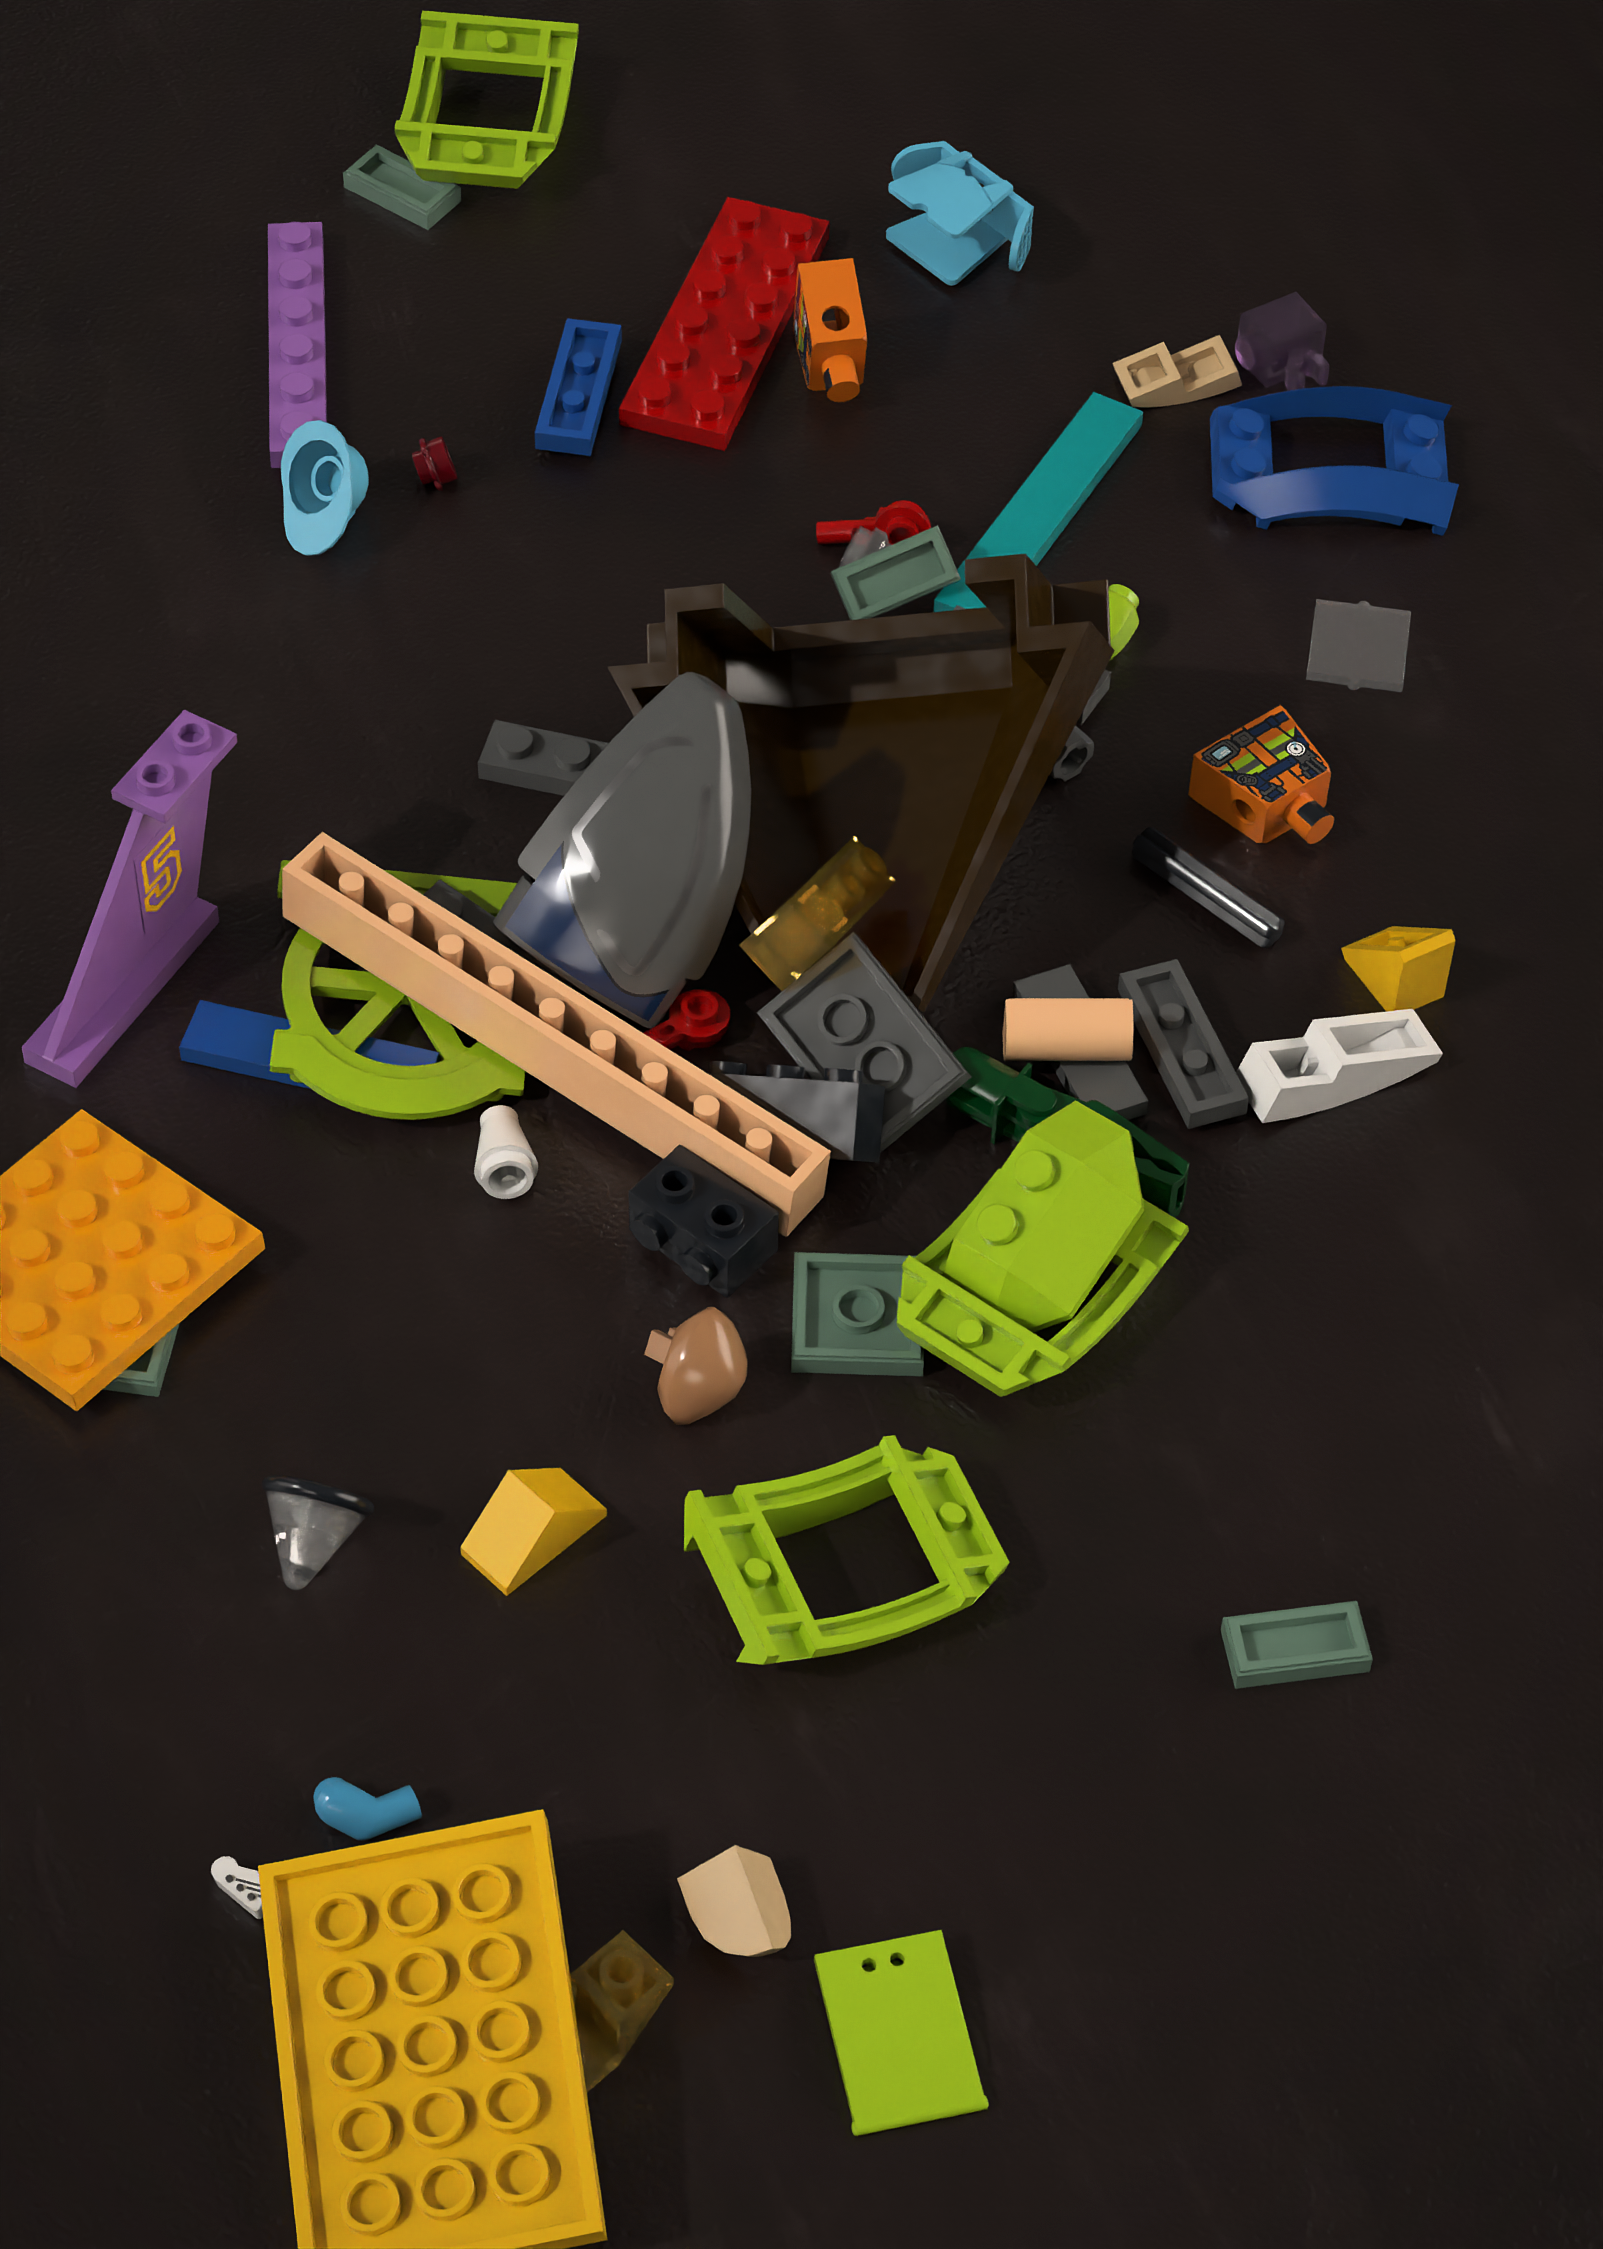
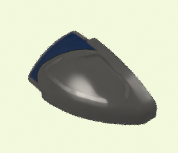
M686 672L674 679L642 708L581 774L518 858V864L526 873L522 875L493 921L501 932L555 973L613 1010L650 1029L660 1024L687 982L685 978L698 980L704 975L722 939L743 876L749 838L752 792L749 752L743 716L735 698L708 677L695 672Z

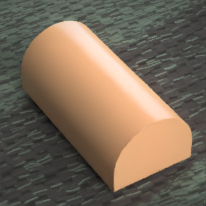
M1129 998L1006 999L1002 1031L1004 1061H1131L1133 1053V1001L1129 1000Z

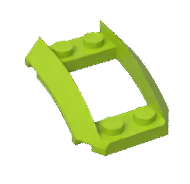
M422 10V26L419 44L415 50L409 88L400 120H396L395 135L415 173L423 181L518 189L556 148L569 98L579 24ZM446 69L544 78L532 132L436 124Z
M998 1168L961 1215L924 1251L914 1258L909 1255L901 1265L903 1274L901 1298L899 1297L897 1326L908 1339L1000 1397L1006 1396L1064 1372L1096 1345L1124 1316L1188 1234V1226L1143 1199L1144 1212L1111 1260V1262L1118 1265L1117 1269L1085 1307L1047 1342L943 1277L954 1237L1001 1170Z
M895 1435L883 1436L879 1445L817 1470L771 1481L737 1485L733 1493L727 1495L704 1497L701 1490L689 1491L685 1498L684 1552L701 1551L745 1646L736 1662L766 1665L822 1657L865 1648L897 1638L973 1605L1005 1571L1010 1563L955 1457L930 1447L926 1448L923 1455L901 1448ZM895 1494L939 1583L883 1605L845 1615L814 1620L775 1538L788 1536L855 1513Z

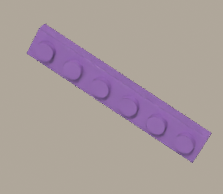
M322 222L268 224L269 448L271 468H281V459L285 445L297 428L309 421L322 420L327 422L324 238Z

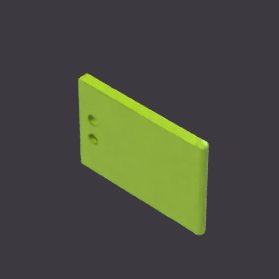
M942 1930L814 1955V1963L853 2121L851 2129L855 2136L988 2109V2099L983 2093ZM895 1958L901 1959L903 1964L899 1961H894Z

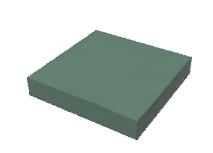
M795 1252L791 1373L923 1376L924 1348L905 1337L897 1326L899 1297L901 1298L903 1274L901 1265L908 1256Z

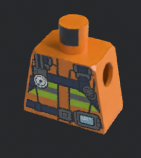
M853 258L800 263L797 269L793 333L806 385L812 391L826 390L827 397L834 402H846L855 398L860 392L859 385L863 383L867 332ZM833 309L836 320L823 322V314L827 310Z
M1281 705L1193 754L1188 795L1256 843L1266 844L1293 829L1308 844H1314L1322 840L1334 824V817L1324 809L1331 777L1329 765Z

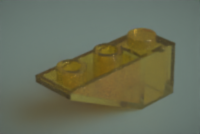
M854 836L765 919L739 946L770 980L783 991L828 952L896 880L888 873L883 859L874 850L865 847Z

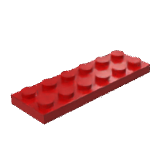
M727 197L619 407V425L725 451L795 309L798 264L818 262L829 239L830 221L751 201Z

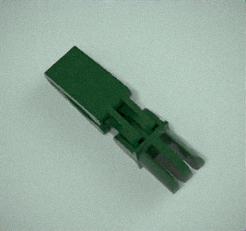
M961 1047L953 1053L971 1075V1078L946 1098L947 1105L992 1128V1144L995 1145L1002 1135L1019 1143L1027 1130L1072 1102L1078 1101L1129 1130L1133 1142V1152L1142 1198L1174 1218L1179 1215L1185 1199L1190 1164L1101 1102L1097 1100L1085 1102L1032 1080V1064L1030 1063L1019 1073L975 1048Z

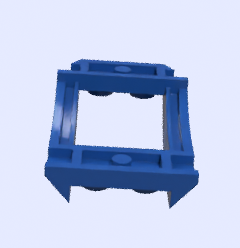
M1332 386L1278 392L1217 407L1210 416L1213 498L1233 510L1236 503L1256 516V527L1266 530L1273 521L1310 516L1362 518L1399 526L1407 518L1432 524V533L1443 536L1448 528L1459 484L1451 483L1448 480L1444 419L1452 405L1384 389ZM1301 417H1338L1383 424L1386 468L1343 465L1302 468L1273 473L1270 422Z

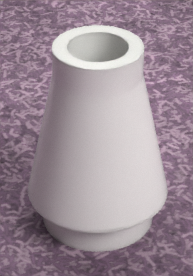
M503 1105L490 1107L480 1117L481 1132L474 1175L477 1182L489 1195L500 1199L516 1198L526 1193L532 1186L538 1172V1162L519 1125L516 1111Z

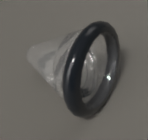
M286 1475L266 1476L262 1481V1488L267 1495L283 1580L286 1586L292 1590H301L306 1587L366 1517L373 1514L374 1504L363 1496L327 1484Z

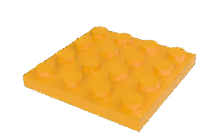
M81 1109L0 1175V1356L77 1412L265 1250L263 1234L250 1223Z

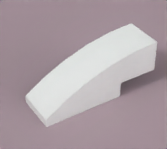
M1413 1009L1314 1019L1303 1037L1252 1043L1236 1074L1249 1097V1103L1262 1123L1308 1115L1365 1097L1437 1063L1443 1053Z

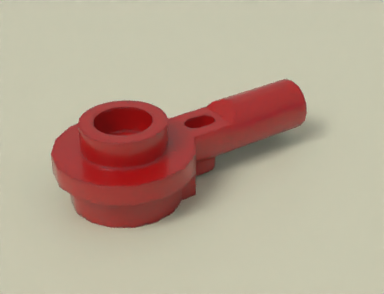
M900 500L891 503L887 507H880L876 517H865L861 520L817 522L816 537L818 544L877 542L884 549L930 529L931 524L928 516L918 504L907 500Z
M693 989L680 994L675 999L669 1009L668 1020L643 1033L669 1050L677 1046L687 1051L694 1048H707L719 1042L723 1034L726 1033L730 1025V1007L727 1001L716 992L706 989Z

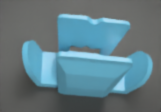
M945 141L912 145L896 155L891 165L894 181L889 183V193L909 208L924 210L926 213L889 227L886 230L887 240L944 283L951 286L959 283L1007 240L1012 242L1009 255V269L1017 272L1021 270L1031 248L1034 206L1013 192L1012 184L1007 180H1003L972 157V154L967 151L959 152Z

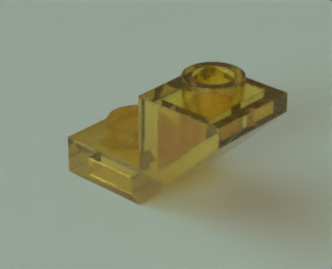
M624 1930L569 1975L586 2092L619 2066L674 1985V1978Z

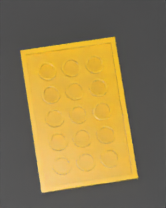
M541 1809L259 1865L258 1873L298 2249H566L608 2240L549 1825L544 1810Z

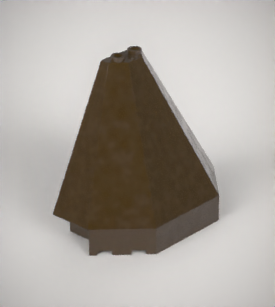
M1027 554L965 559V584L986 607L772 628L724 583L664 589L665 622L646 624L647 663L610 666L608 669L634 717L667 685L686 672H695L708 677L737 701L743 716L749 752L752 793L749 838L744 872L735 905L781 991L786 989L854 932L865 943L920 1013L925 1012L1115 651L1111 647L1108 580L1051 585Z

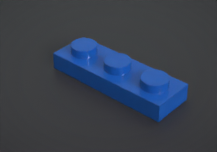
M567 318L535 430V449L591 456L622 342L621 325Z

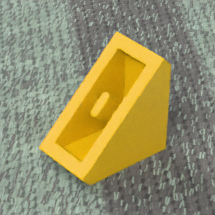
M1391 926L1342 947L1341 950L1345 961L1385 1011L1415 1010L1444 997L1456 940L1452 929Z
M561 1468L508 1470L461 1545V1555L508 1596L607 1516V1509Z

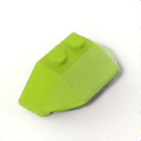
M1078 1101L1072 1102L1027 1130L954 1237L943 1277L1032 1333L1072 1319L1144 1212L1139 1176L1133 1152V1142L1129 1130Z

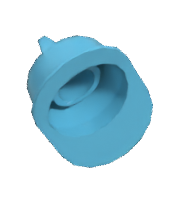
M322 420L309 421L297 428L287 441L281 459L284 526L286 537L293 549L306 556L320 555L333 547L344 533L348 521L364 500L369 485L368 468L364 458L354 447L346 443L345 437L334 425Z

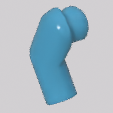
M332 1777L320 1782L313 1795L315 1811L319 1818L327 1825L356 1840H368L422 1818L418 1800L410 1785L375 1798L342 1778Z

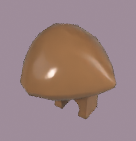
M707 1307L688 1318L678 1327L670 1328L668 1335L658 1329L651 1331L644 1355L664 1364L657 1390L664 1412L676 1425H686L695 1422L720 1409L736 1397L746 1380L748 1361L735 1325L723 1312L715 1307Z

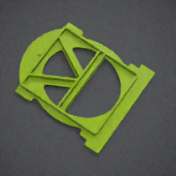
M291 860L281 861L277 889L278 898H282V869ZM384 870L422 895L437 881L442 880L494 917L497 916L517 884L513 882ZM301 928L298 930L289 946L282 970V998L290 1028L287 1030L276 1029L274 1031L270 1059L271 1072L289 1074L292 1081L304 1083L319 1095L353 1111L389 1119L416 1120L442 1117L471 1109L486 1101H499L504 1095H523L525 1071L479 1041L470 1048L465 1047L451 1023L371 972L313 966L319 951L325 943ZM311 995L368 1002L338 1034L332 1035L318 1016ZM402 1004L410 1005L436 1051L440 1052L442 1061L427 1065L400 1066L378 1062L364 1057L355 1051L368 1037H372Z

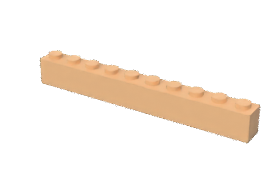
M321 832L282 869V910L284 918L664 1159L679 1144L777 1210L779 1212L778 1232L783 1236L787 1237L824 1197L830 1150L324 832Z

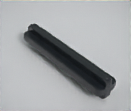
M1147 827L1135 838L1132 850L1133 857L1261 948H1269L1275 941L1279 940L1283 934L1285 921L1274 911L1154 827Z

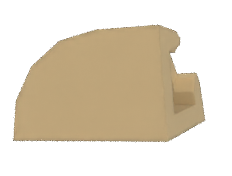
M734 1845L677 1878L690 1916L706 1941L722 1952L759 1957L775 1953L786 1947L791 1938V1918L783 1890L770 1857Z

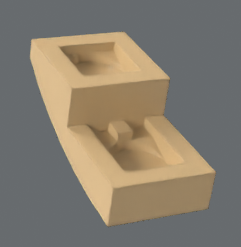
M1220 335L1170 355L1165 343L1161 342L1113 363L1115 372L1132 407L1149 408L1184 404L1212 397L1242 386L1238 370Z

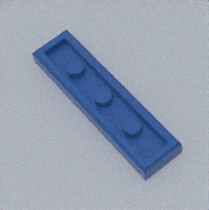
M199 1001L179 1046L181 1061L311 1089L304 1083L292 1081L289 1074L270 1071L274 1031L276 1029H289L288 1019L208 1001ZM327 1028L332 1035L340 1032V1030ZM368 1037L355 1051L369 1059L392 1065L418 1066L440 1062V1052Z

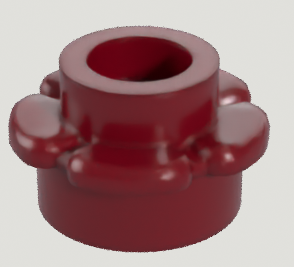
M442 436L426 441L423 437L419 439L421 450L411 453L416 470L423 485L434 482L436 489L443 491L442 484L458 479L451 456Z

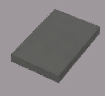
M854 932L757 1012L798 1066L805 1067V1074L810 1080H824L825 1068L863 1071L862 1083L885 1086L880 1153L971 1078V1075Z

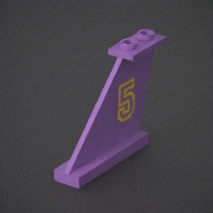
M183 710L111 790L113 800L133 808L64 999L22 1046L24 1063L77 1088L219 923L217 906L197 897L212 770L237 743L236 733Z

